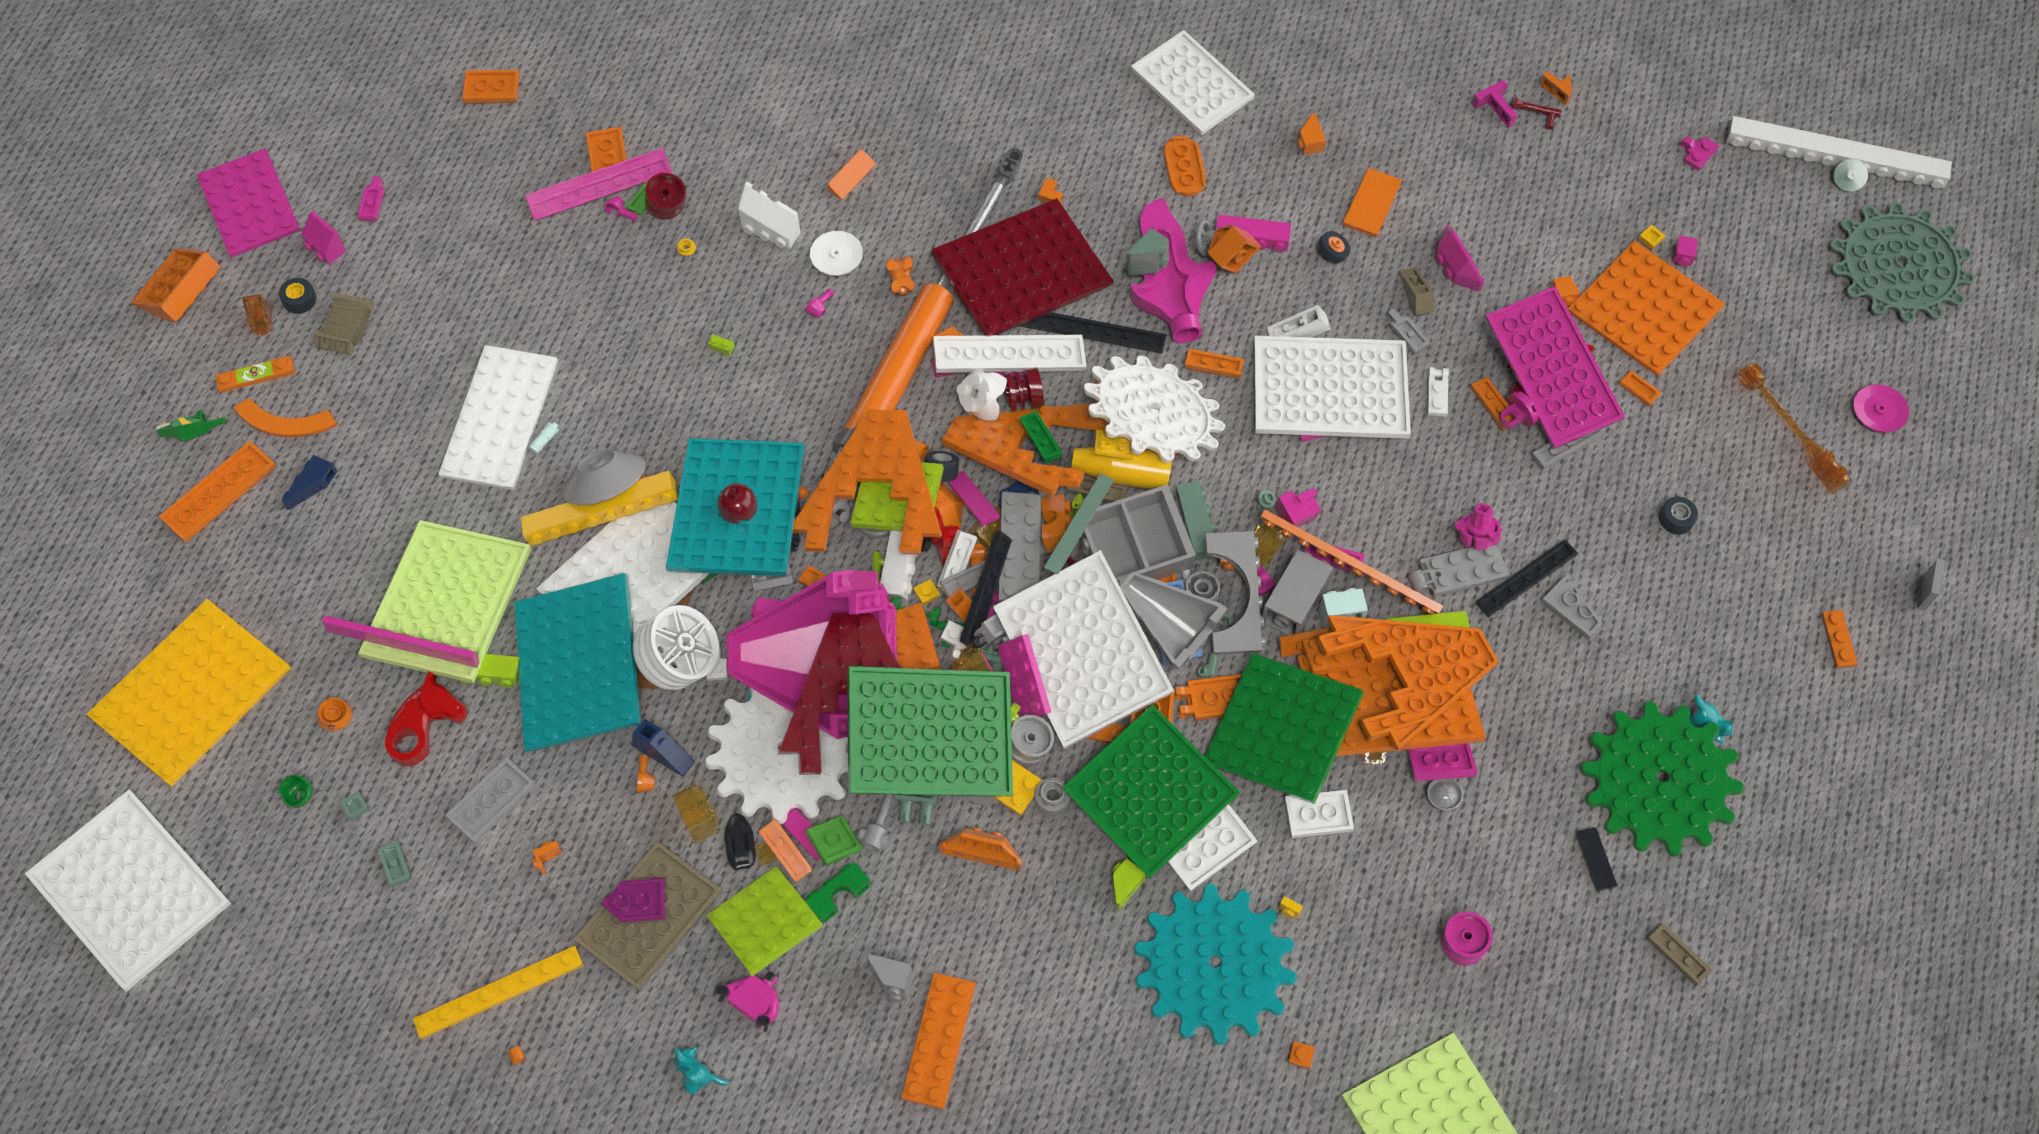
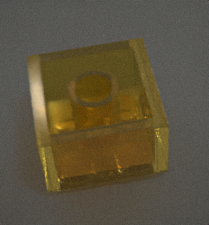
M693 785L673 795L678 811L695 844L718 833L716 828L719 825L717 817L702 789L698 790L696 785Z

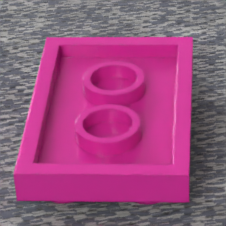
M1469 743L1407 749L1414 781L1477 777V768Z

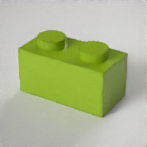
M713 334L708 342L709 349L728 356L731 355L735 348L734 341Z

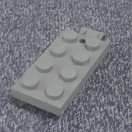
M1493 545L1488 549L1476 550L1474 547L1420 559L1419 563L1422 570L1412 572L1408 575L1414 591L1420 593L1419 590L1422 589V592L1425 593L1431 588L1434 597L1507 579L1510 574L1497 545Z

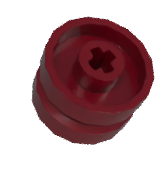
M671 173L654 175L648 180L645 189V206L648 212L661 220H668L678 216L685 206L686 187L683 181Z

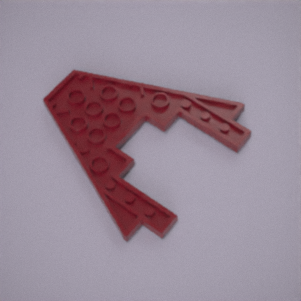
M832 613L778 750V754H798L799 775H820L822 773L818 714H837L839 712L838 694H847V668L849 666L900 668L873 614Z

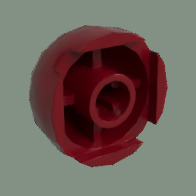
M730 484L718 496L717 503L720 516L729 523L739 524L740 521L745 519L748 521L757 512L756 496L752 489L744 484Z

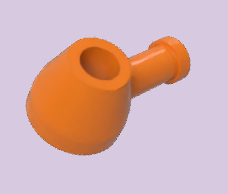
M647 755L639 756L636 792L654 790L655 776L647 773L649 756Z

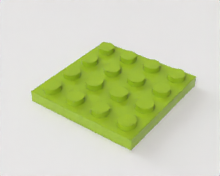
M922 462L935 508L944 467L943 464ZM861 482L850 522L851 527L903 531L908 501L891 500L892 483Z
M777 866L706 915L751 976H754L823 926L818 917Z

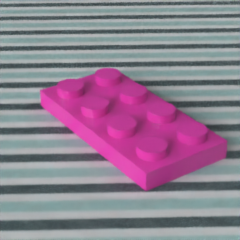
M1024 634L998 645L1004 671L1010 672V691L1013 701L1021 706L1017 712L1019 717L1024 715L1041 717L1051 713L1052 711L1029 635Z

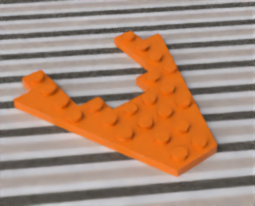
M1095 403L1057 407L1042 406L1038 409L1018 410L1015 412L1002 411L999 412L998 419L994 421H985L975 415L955 417L943 436L942 442L948 448L1050 496H1054L1059 485L1079 488L1084 478V470L1031 463L1034 459V451L1019 449L1027 436L1019 422V417L1037 410L1048 430H1050L1052 425L1094 431L1105 430L1109 423L1103 418H1095L1089 415V405Z
M869 409L795 519L793 533H807L804 545L806 551L825 552L835 499H854L857 482L892 483L891 500L908 501L899 552L901 554L920 555L923 537H942L906 410Z

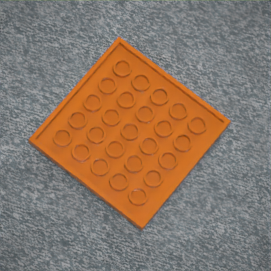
M1634 240L1576 299L1568 310L1572 316L1653 374L1659 376L1720 312L1725 303Z

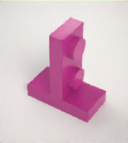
M1504 80L1474 94L1472 105L1475 109L1488 104L1508 128L1515 124L1517 114L1503 97L1507 88V83Z

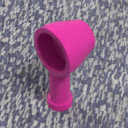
M615 196L605 203L604 209L608 214H611V209L619 211L615 215L617 217L622 215L633 222L638 218V213H633L623 208L624 201L621 197Z
M828 288L819 298L815 297L806 306L805 311L811 316L820 318L826 312L823 303L834 296L833 290Z

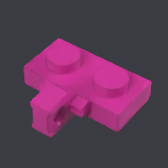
M1686 136L1680 144L1681 147L1686 149L1688 154L1684 162L1698 171L1701 170L1720 146L1705 136L1700 142Z

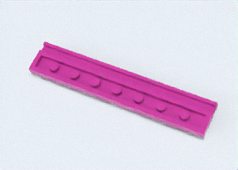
M660 148L526 194L525 197L534 220L647 182L656 174L672 173L664 149Z

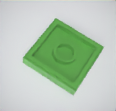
M843 815L805 831V835L824 866L861 852L863 848Z

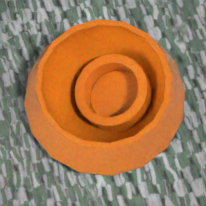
M329 698L320 704L317 711V722L325 730H341L350 723L353 710L346 701L339 698Z

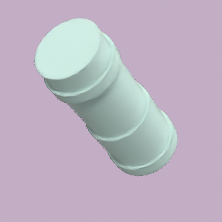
M548 422L528 448L536 454L541 452L543 447L559 432L557 429L558 425L555 422Z

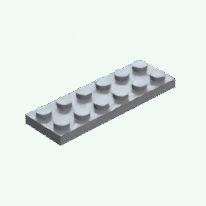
M1002 492L1000 531L1010 537L1012 542L998 582V603L1039 583L1041 495Z

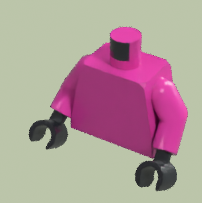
M770 971L767 972L762 980L755 975L744 977L725 986L718 985L713 992V995L720 994L719 1002H723L725 997L728 996V1003L755 1022V1028L764 1026L763 1032H767L769 1025L778 1017L780 1001L777 992L772 988L777 982L778 977Z

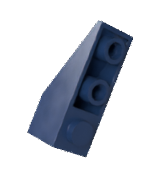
M313 455L305 463L300 475L294 479L289 491L283 495L281 502L284 507L290 510L327 488L338 472L334 464Z
M644 719L641 725L633 732L632 747L683 777L695 763L669 735L648 720Z

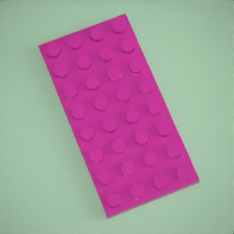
M1556 286L1486 315L1485 319L1523 392L1533 402L1531 407L1534 412H1538L1539 422L1553 449L1624 420V413Z

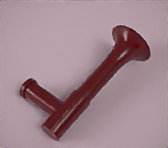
M1514 94L1511 102V108L1527 109L1548 115L1545 128L1551 130L1554 128V117L1560 118L1562 112L1559 109L1521 101L1517 98L1516 94Z

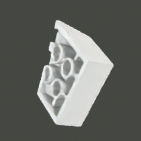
M746 182L738 207L743 231L749 235L753 233L763 241H772L780 248L786 247L790 249L801 233L798 213L779 201L773 202L767 197V193L762 190L760 193L751 188L752 184Z

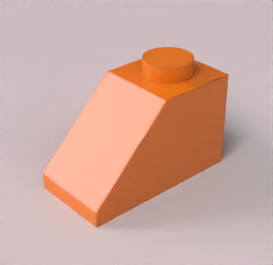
M1313 113L1300 131L1299 139H1297V147L1299 150L1302 149L1303 155L1322 152L1325 149L1326 140L1316 113Z

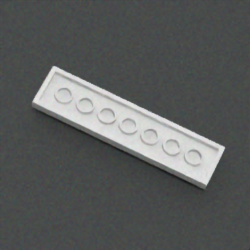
M1082 335L933 336L936 373L971 372L975 368H981L984 372H1014L1016 370L1024 372V369L1037 367L1038 371H1085L1087 367Z

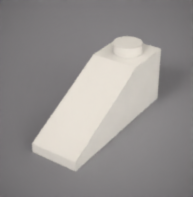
M1319 305L1267 327L1269 336L1315 337L1331 330L1327 315Z

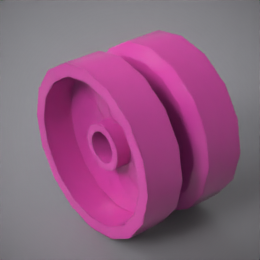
M1466 911L1457 913L1450 918L1441 934L1440 944L1443 953L1450 961L1457 965L1469 966L1476 964L1484 957L1492 943L1493 934L1489 923L1482 916Z

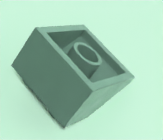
M1151 228L1127 252L1128 274L1158 273L1161 268H1165L1169 263V239Z

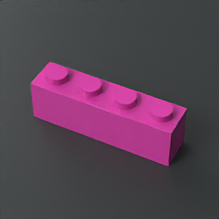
M1218 214L1216 229L1233 225L1249 232L1262 246L1260 250L1268 248L1274 249L1277 252L1288 251L1291 223Z

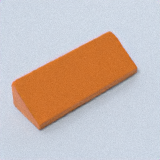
M860 149L828 183V191L843 200L876 163Z

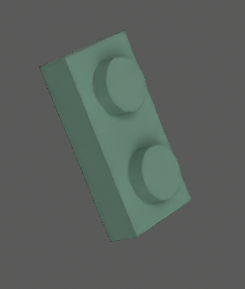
M398 841L377 849L392 888L412 880Z

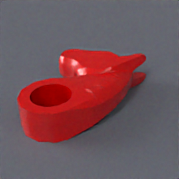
M430 671L426 674L423 686L418 688L401 704L388 725L385 748L393 761L401 766H415L425 759L430 747L429 727L431 721L448 719L459 724L468 716V710L464 704L445 687L437 684V676H434ZM407 736L418 738L417 746L408 753L397 751L398 743Z

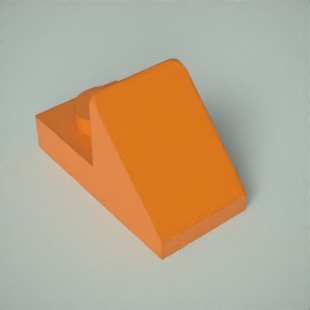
M1545 72L1542 75L1540 85L1566 106L1571 97V75L1560 81L1550 72Z

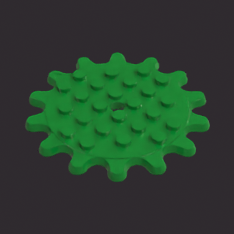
M1647 701L1642 706L1641 718L1635 720L1628 717L1623 711H1615L1612 715V721L1616 727L1614 734L1604 735L1600 732H1594L1590 736L1591 744L1599 750V758L1596 761H1585L1580 766V771L1583 775L1592 777L1597 781L1596 790L1588 793L1585 797L1586 804L1590 807H1605L1609 811V819L1604 824L1606 832L1616 834L1622 829L1630 830L1634 835L1633 846L1639 852H1645L1652 841L1659 840L1664 843L1666 851L1670 856L1677 857L1682 852V841L1689 837L1694 838L1701 846L1708 847L1713 843V836L1709 831V825L1712 822L1718 821L1725 825H1730L1735 821V814L1727 808L1725 799L1729 795H1740L1744 791V784L1740 780L1730 778L1727 774V767L1737 762L1739 755L1734 749L1721 750L1715 746L1714 739L1719 733V726L1716 723L1708 722L1702 727L1693 726L1689 719L1690 709L1685 705H1679L1676 707L1673 715L1666 717L1660 714L1655 702ZM1657 773H1667L1668 781H1659Z

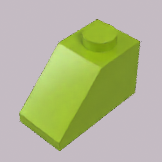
M1127 858L1123 863L1118 862L1112 870L1115 908L1118 911L1146 879V875Z

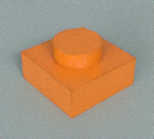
M1294 1041L1288 1063L1310 1069L1315 1047Z

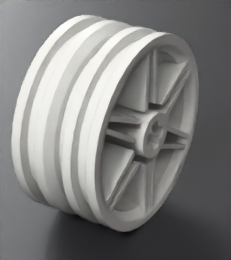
M677 605L664 609L639 627L634 637L633 654L639 670L648 681L662 689L679 690L701 679L713 670L719 657V641L714 627L702 613L688 606Z

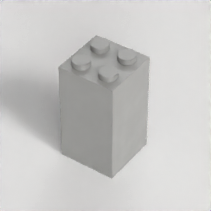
M1297 550L1265 604L1263 612L1264 624L1286 635L1301 633L1329 585L1333 567L1324 560L1320 561L1312 557L1308 552Z

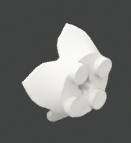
M981 368L973 369L962 383L957 386L959 400L965 413L970 416L975 415L985 421L997 420L999 405L996 399L1003 394L1007 379L998 373H984Z

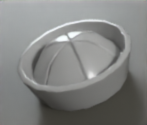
M1453 778L1432 780L1428 785L1427 796L1432 806L1438 810L1448 811L1460 805L1463 799V790L1460 784Z

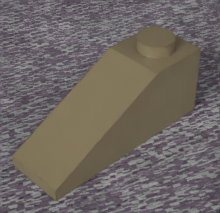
M1414 267L1399 270L1410 307L1416 315H1426L1427 313L1434 312V291L1419 269Z

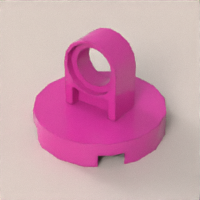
M1515 391L1509 395V407L1501 414L1503 426L1513 428L1522 422L1524 426L1531 427L1538 423V412H1533L1531 408L1533 402L1527 395L1520 391L1518 393ZM1508 415H1512L1515 417V419L1513 421H1507L1505 420V417Z

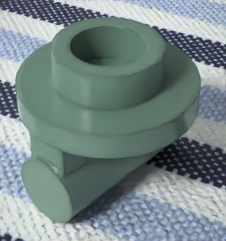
M1270 490L1261 491L1258 495L1259 503L1256 509L1264 512V509L1274 507L1276 502L1275 494Z

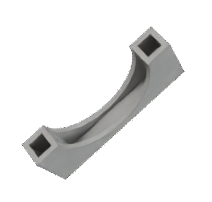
M1254 531L1206 533L1204 536L1205 557H1216L1233 565L1244 578L1248 591V603L1242 618L1232 627L1211 634L1212 653L1219 655L1260 653L1262 647H1265V636L1261 635V628L1264 627V617L1260 615L1259 608H1262L1263 602L1262 596L1258 595V588H1261V577L1257 576L1260 560L1259 556H1256L1255 549L1258 548V537H1254Z

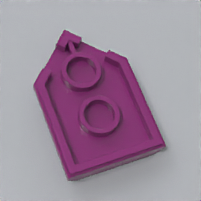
M665 878L621 881L616 889L601 902V905L622 923L665 920Z

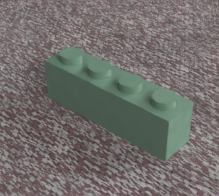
M1199 481L1176 485V497L1183 524L1196 554L1195 561L1213 558L1205 557L1204 536L1206 533H1215V525L1209 519L1211 512L1209 504H1205L1206 492L1204 487L1201 488Z

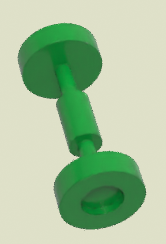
M894 597L892 602L896 610L906 608L901 606V598ZM935 606L932 614L925 612L926 617L931 618L930 626L937 627L942 608Z

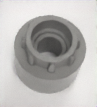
M1198 571L1188 577L1185 590L1217 602L1220 583L1212 573ZM1199 589H1204V590H1206L1207 592L1202 593V592H1199L1198 590H1199Z
M1047 778L1038 784L1035 791V805L1041 814L1046 817L1055 818L1067 812L1071 798L1062 790L1066 782L1059 778ZM1050 795H1055L1058 797V799L1055 801H1051L1048 799V797Z

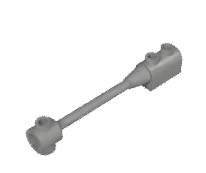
M885 795L876 822L868 824L866 829L861 828L858 840L861 841L860 845L863 848L874 852L887 849L890 834H887L883 824L894 795Z

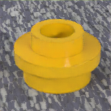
M685 238L680 240L677 250L682 256H690L695 252L696 246L692 240Z

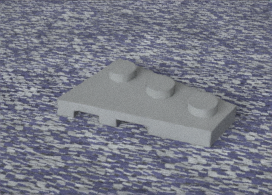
M1567 573L1542 599V603L1589 640L1603 623L1590 604L1585 602L1581 596V591L1578 587L1574 586L1571 581L1572 578Z

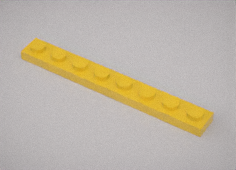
M574 945L413 1018L419 1038H426L584 966L576 946Z

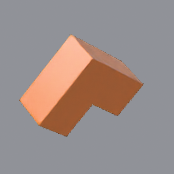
M1046 178L1038 194L1039 201L1046 203L1057 198L1060 203L1062 202L1063 193L1056 191V180Z

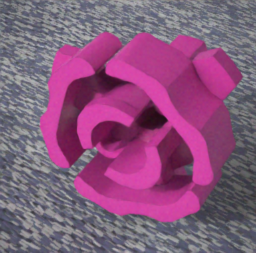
M1479 503L1474 508V512L1469 514V517L1463 516L1460 521H1455V529L1458 530L1460 541L1465 546H1471L1472 540L1475 539L1474 549H1488L1490 546L1497 545L1500 541L1502 534L1501 523L1492 517L1493 509L1490 505Z

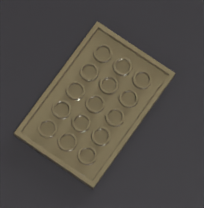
M658 841L624 881L665 878V920L622 923L604 906H601L574 938L577 944L638 991L643 988L722 893L721 888Z

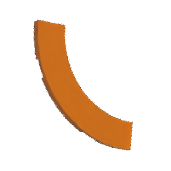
M251 398L234 406L236 412L246 423L261 432L278 437L294 438L311 434L315 435L338 426L328 409L313 416L283 418L262 410Z

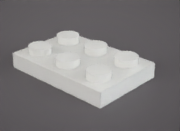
M1347 790L1321 792L1315 805L1293 796H1285L1284 800L1291 838L1354 831Z

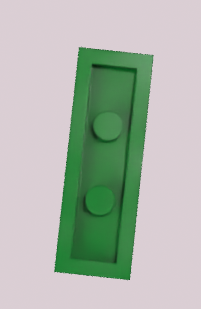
M1037 410L1019 417L1021 426L1045 464L1063 457L1061 449Z

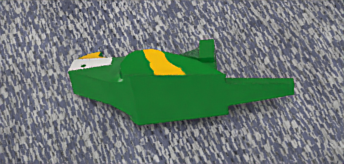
M198 410L191 417H180L169 423L167 421L162 422L157 426L156 431L160 437H173L184 442L208 433V429L225 423L227 420L223 417L207 421L204 413Z

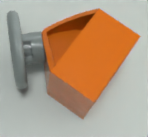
M1203 219L1199 222L1196 229V245L1199 253L1205 257L1210 255L1221 268L1233 273H1237L1262 247L1249 232L1233 225L1213 230L1211 223ZM1204 225L1207 227L1208 231H1204Z

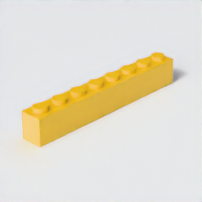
M668 470L640 479L623 493L606 501L591 505H574L567 502L521 517L523 536L530 546L538 545L542 542L678 500L676 481Z

